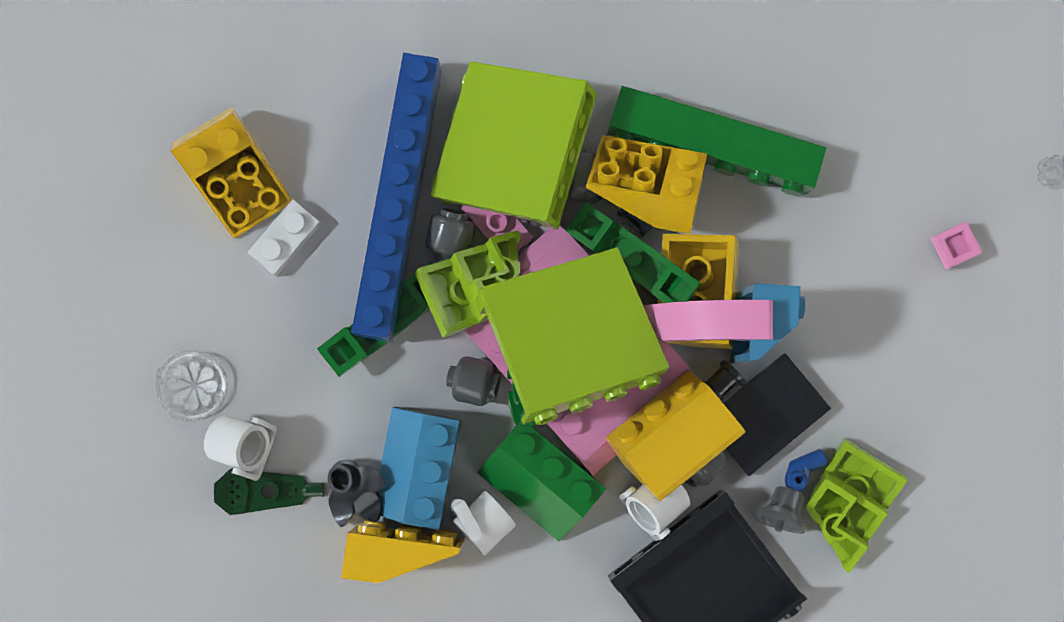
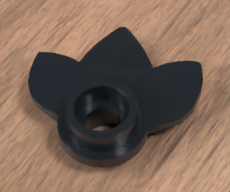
M345 459L336 462L328 473V484L332 489L328 502L337 524L340 527H344L355 513L367 520L378 521L382 513V502L377 492L386 485L382 474L370 465L359 467L352 460ZM346 472L349 476V482L346 480Z

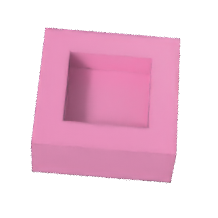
M967 221L930 238L945 269L954 267L982 254Z

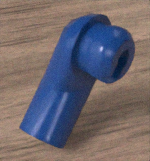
M821 449L814 450L789 462L784 479L786 487L798 492L806 489L811 472L827 465V460Z

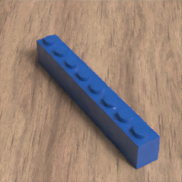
M403 52L351 331L357 337L393 343L403 288L402 282H404L441 78L439 59L435 57Z

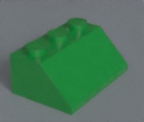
M516 425L477 471L481 477L557 541H560L587 514L606 490L604 485L533 426L519 427V425Z

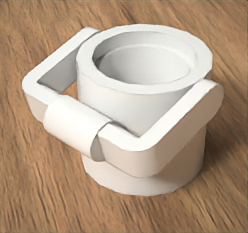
M222 416L209 426L204 439V451L210 460L233 467L232 473L257 481L262 474L277 433V427L255 417L252 418L250 423Z
M643 484L638 489L631 486L619 495L620 500L627 507L634 521L655 541L666 537L671 532L667 526L690 506L689 496L682 485L661 502Z
M486 491L469 506L462 499H454L450 503L449 508L455 518L453 523L483 556L516 527L513 519Z

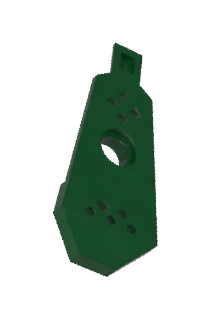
M231 468L214 483V503L229 515L302 505L307 497H324V482L307 483L301 475L262 472L260 478L254 481L232 473L233 468ZM267 484L275 488V495L272 498H267L263 494V488Z

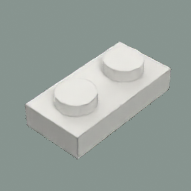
M292 200L247 253L277 277L322 223L295 200Z

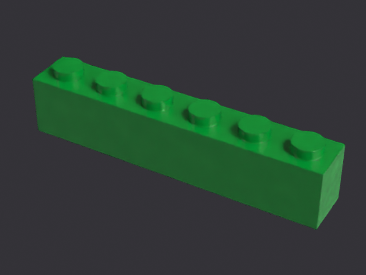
M621 86L607 134L613 135V137L706 153V164L714 166V171L727 176H734L735 173L747 176L749 182L760 186H768L769 183L782 187V192L792 196L808 194L815 188L827 147L626 86Z

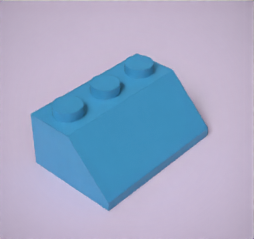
M754 283L736 292V300L773 301V340H734L733 350L731 349L730 363L739 364L758 361L798 326L799 319H803L805 313V297L800 296V286Z
M392 407L380 467V473L386 485L377 492L382 502L381 516L404 524L435 530L440 529L443 524L462 420Z

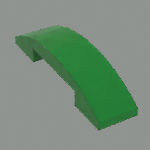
M588 202L584 203L566 230L567 233L596 253L618 247L630 277L664 303L690 301L702 284Z
M430 261L424 266L431 265L433 263ZM415 273L402 282L403 288L394 338L430 310ZM351 324L349 327L341 329L319 346L317 350L337 376L341 377L388 342L357 337L351 333L353 326Z

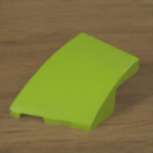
M519 230L491 237L486 244L456 252L448 260L417 269L415 272L416 279L443 338L489 319L487 313L480 315L475 301L481 287L515 278L520 274V262H518Z
M844 438L823 470L805 507L814 522L820 527L828 544L831 545L838 556L844 570L850 573L869 548L868 541L888 515V507L908 480L902 473Z

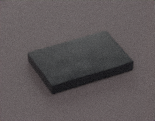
M786 353L780 355L724 402V405L745 430V433L729 445L726 451L747 476H751L831 409Z

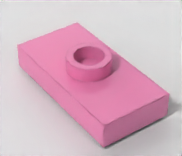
M465 205L461 207V210L469 214L468 218L488 240L491 237L519 230L518 252L533 240V236L514 216Z

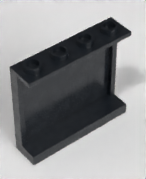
M721 489L669 528L671 532L666 537L658 541L653 540L608 575L612 585L623 596L641 622H778L782 618L787 620L795 616L802 609L801 604L807 598L796 588L734 506L735 503L728 493Z

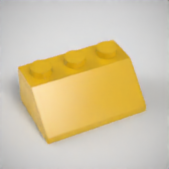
M663 234L661 254L702 283L690 301L736 300L739 243L735 235ZM658 299V304L664 303L660 299ZM734 340L672 341L669 343L696 348L733 350Z
M687 371L605 438L622 464L661 502L741 437L745 430L713 390L691 371Z

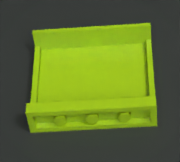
M470 61L468 70L461 80V93L457 106L454 107L451 114V127L448 137L442 144L440 164L431 181L432 191L430 196L448 206L450 202L536 221L546 228L558 230L597 92L587 80Z
M618 247L487 285L479 290L475 302L480 315L487 313L525 411L521 419L523 424L535 421L536 425H542L556 419L559 412L570 409L572 414L578 413L593 406L592 401L604 397L606 402L614 401L627 394L626 390L639 386L641 391L647 390L661 383V376L670 368Z

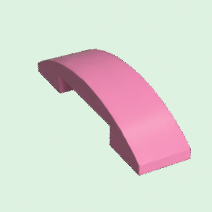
M709 300L643 305L659 343L703 340H773L772 300Z

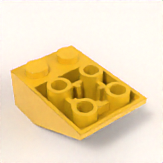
M233 106L172 143L171 153L233 239L285 208L292 201L256 140Z
M602 135L586 188L655 228L691 234L702 187L707 154Z
M366 519L364 523L357 525L347 533L341 578L381 583L459 554L465 538H458L457 532L452 530L439 529L436 530L435 534L421 533L422 527L401 524L400 528L392 529L385 528L386 522L378 520L373 522Z

